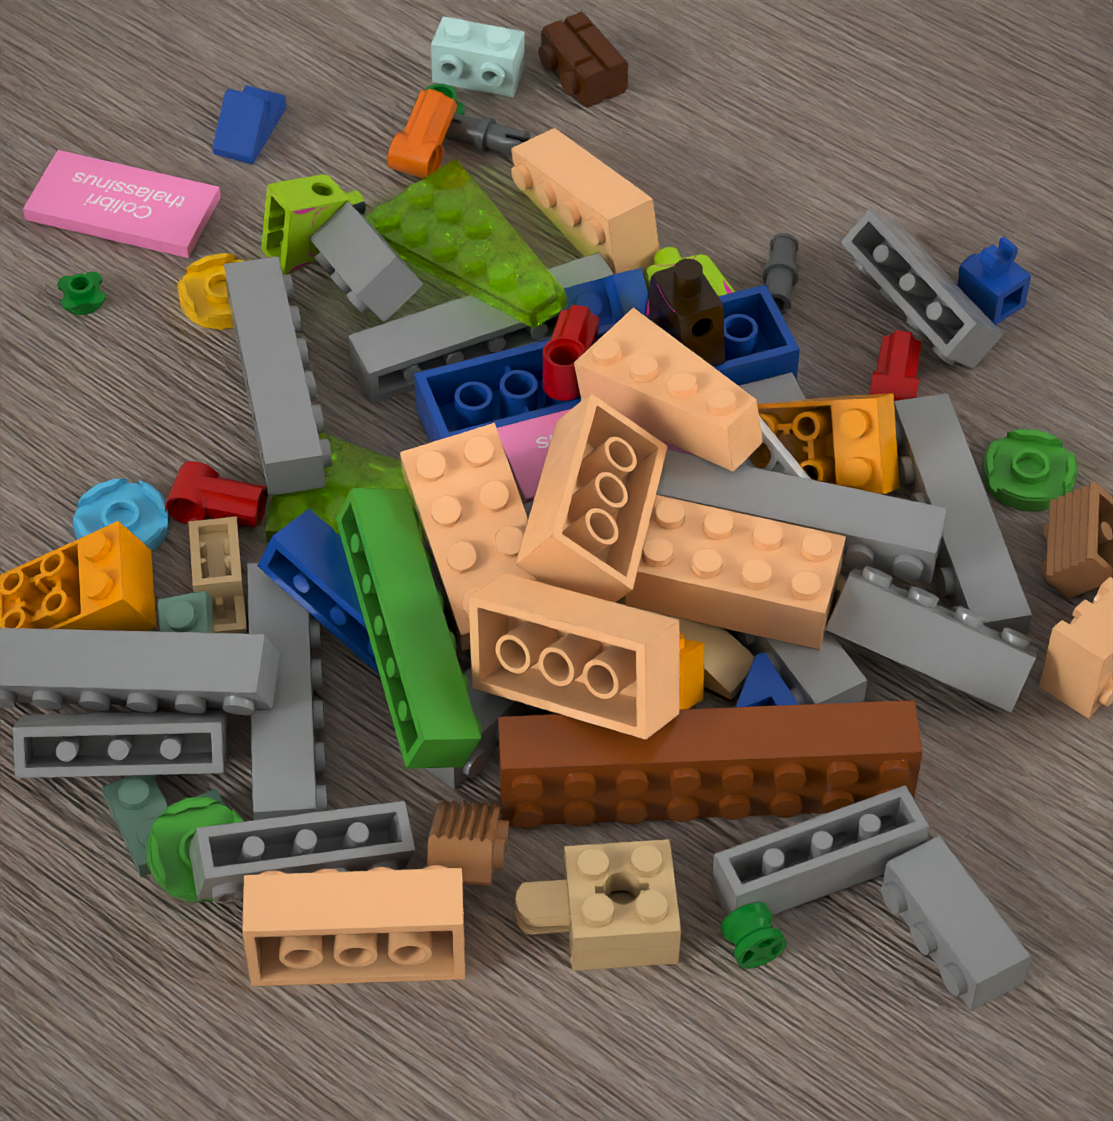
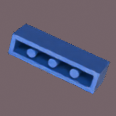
M308 509L272 536L257 567L379 675L341 536L313 511Z

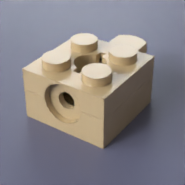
M670 839L564 846L563 880L524 882L516 892L515 918L519 928L525 934L569 932L572 971L679 964L681 926ZM618 890H623V891H628V892H629V893L617 892V893L610 894V893H612V892H614V891H618Z

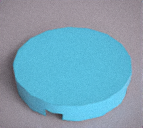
M126 478L111 479L96 484L84 493L77 503L78 509L75 512V516L73 514L74 533L76 538L79 539L119 521L153 552L161 546L169 532L170 515L168 510L165 509L166 501L161 492L151 484L138 480L139 484L127 483Z

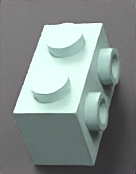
M443 16L431 43L432 82L514 97L525 70L524 31Z

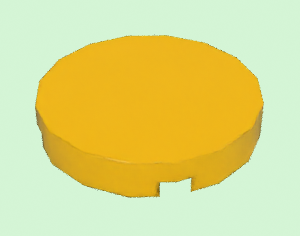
M221 253L208 255L193 262L185 269L186 275L182 280L179 279L177 288L181 310L189 320L206 328L219 330L234 328L227 297L224 264L243 261L237 259L236 254Z

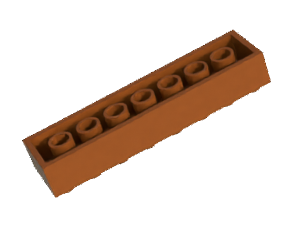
M915 700L680 709L678 716L647 739L561 714L498 717L501 820H508L509 826L534 828L545 824L585 826L594 822L618 821L624 824H636L644 820L666 819L687 822L695 818L714 817L738 820L746 816L763 815L789 818L798 814L829 813L906 785L914 799L923 753Z

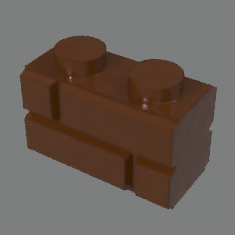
M581 11L566 17L564 22L559 20L543 27L541 31V46L538 49L540 61L546 70L553 69L560 77L562 88L568 96L575 95L583 106L588 108L603 102L605 97L611 99L625 93L628 88V62L585 13Z

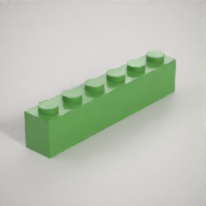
M351 488L335 519L406 769L463 767L476 746L480 743L482 728L479 718L474 716L468 696V679L464 673H461L455 653V636L449 631L443 613V597L441 592L436 589L431 573V557L428 550L424 549L419 533L418 514L412 509L406 489Z

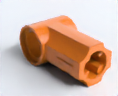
M432 89L420 91L404 132H398L391 142L387 157L389 168L428 181L435 178L443 158L442 142L458 106L455 100Z

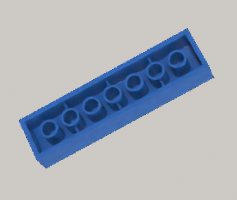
M766 284L718 296L724 308L725 363L714 368L738 386L791 372L797 381L800 349ZM617 322L600 326L595 343ZM551 339L414 373L416 411L429 443L495 423L496 428L572 409L581 402V396L568 401L553 399L543 389V348Z

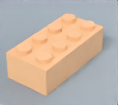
M590 393L555 424L516 565L545 584L611 602H617L632 591L668 445Z
M495 423L400 452L402 473L414 509L418 514L419 524L462 651L471 649L470 594L503 573L543 583L516 565L528 518Z
M656 495L633 590L625 595V605L820 650L841 572L846 536Z
M507 573L501 574L469 595L473 689L642 739L649 738L679 715L678 619Z
M432 865L414 870H393L387 867H376L369 871L339 872L334 869H321L314 873L286 874L281 871H266L260 875H244L242 933L251 986L466 979L462 868Z

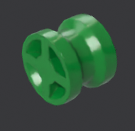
M755 902L741 906L731 912L721 923L720 930L724 938L734 944V957L741 968L750 969L765 965L780 955L786 947L787 941L779 929L773 928L771 924L773 915L765 903Z

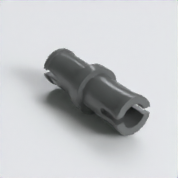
M455 112L445 138L473 144L478 151L488 152L491 149L512 155L511 148L530 140L531 135L529 131H521L499 125L495 119L490 117H483L480 120Z
M787 233L776 234L773 238L774 240L771 239L769 261L765 263L762 273L763 281L781 315L787 313V310L791 308L792 287L798 281V267L795 264L798 241L793 235Z

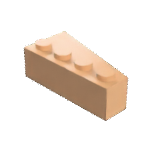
M556 128L511 148L514 164L511 168V174L516 186L533 201L584 257L600 252L613 274L642 268L645 279L646 269L651 265H655L654 256L660 251L653 198Z
M632 308L574 362L581 401L592 393L654 437L732 472L763 443L757 399L635 308Z
M1109 577L1100 585L1092 603L1085 599L1074 609L1072 614L1074 619L1070 624L1061 620L1052 628L1039 688L1088 719L1101 704L1108 707L1113 703L1112 577Z

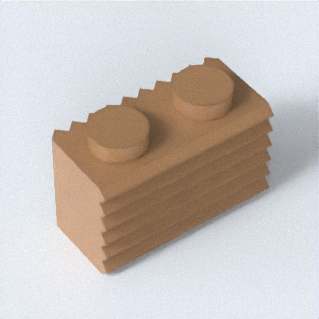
M1090 482L1089 486L1082 485L1081 490L1074 489L1073 493L1066 492L1065 496H1058L1057 500L1050 499L1048 521L1043 525V532L1047 541L1046 559L1041 563V570L1046 582L1070 599L1100 587L1109 577L1113 578V497L1098 483Z
M445 799L441 800L438 803L428 837L427 866L440 865L447 868H462L463 884L491 886L494 870L504 869L505 852L508 850L509 821L500 820V806L496 802L491 806L486 802L479 806L476 801L469 805L465 800L460 804L455 800L449 804Z

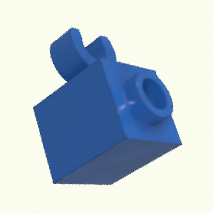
M1004 236L1000 238L998 248L993 244L990 247L984 248L979 254L968 256L958 270L957 286L994 325L1025 307L1031 275L1014 262L1018 252L1017 246Z

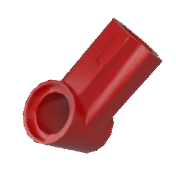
M572 304L569 309L560 311L552 338L543 348V389L553 399L568 401L580 396L574 362L595 343L600 328V317L595 316L588 307Z
M895 330L893 334L883 336L877 362L878 368L877 371H873L869 394L893 393L894 401L917 397L919 378L916 375L922 342L916 340L911 332Z
M189 461L181 465L165 502V509L168 510V514L173 519L189 525V521L237 516L238 524L256 528L257 525L261 526L265 516L268 492L266 486L222 478L209 465L198 461Z

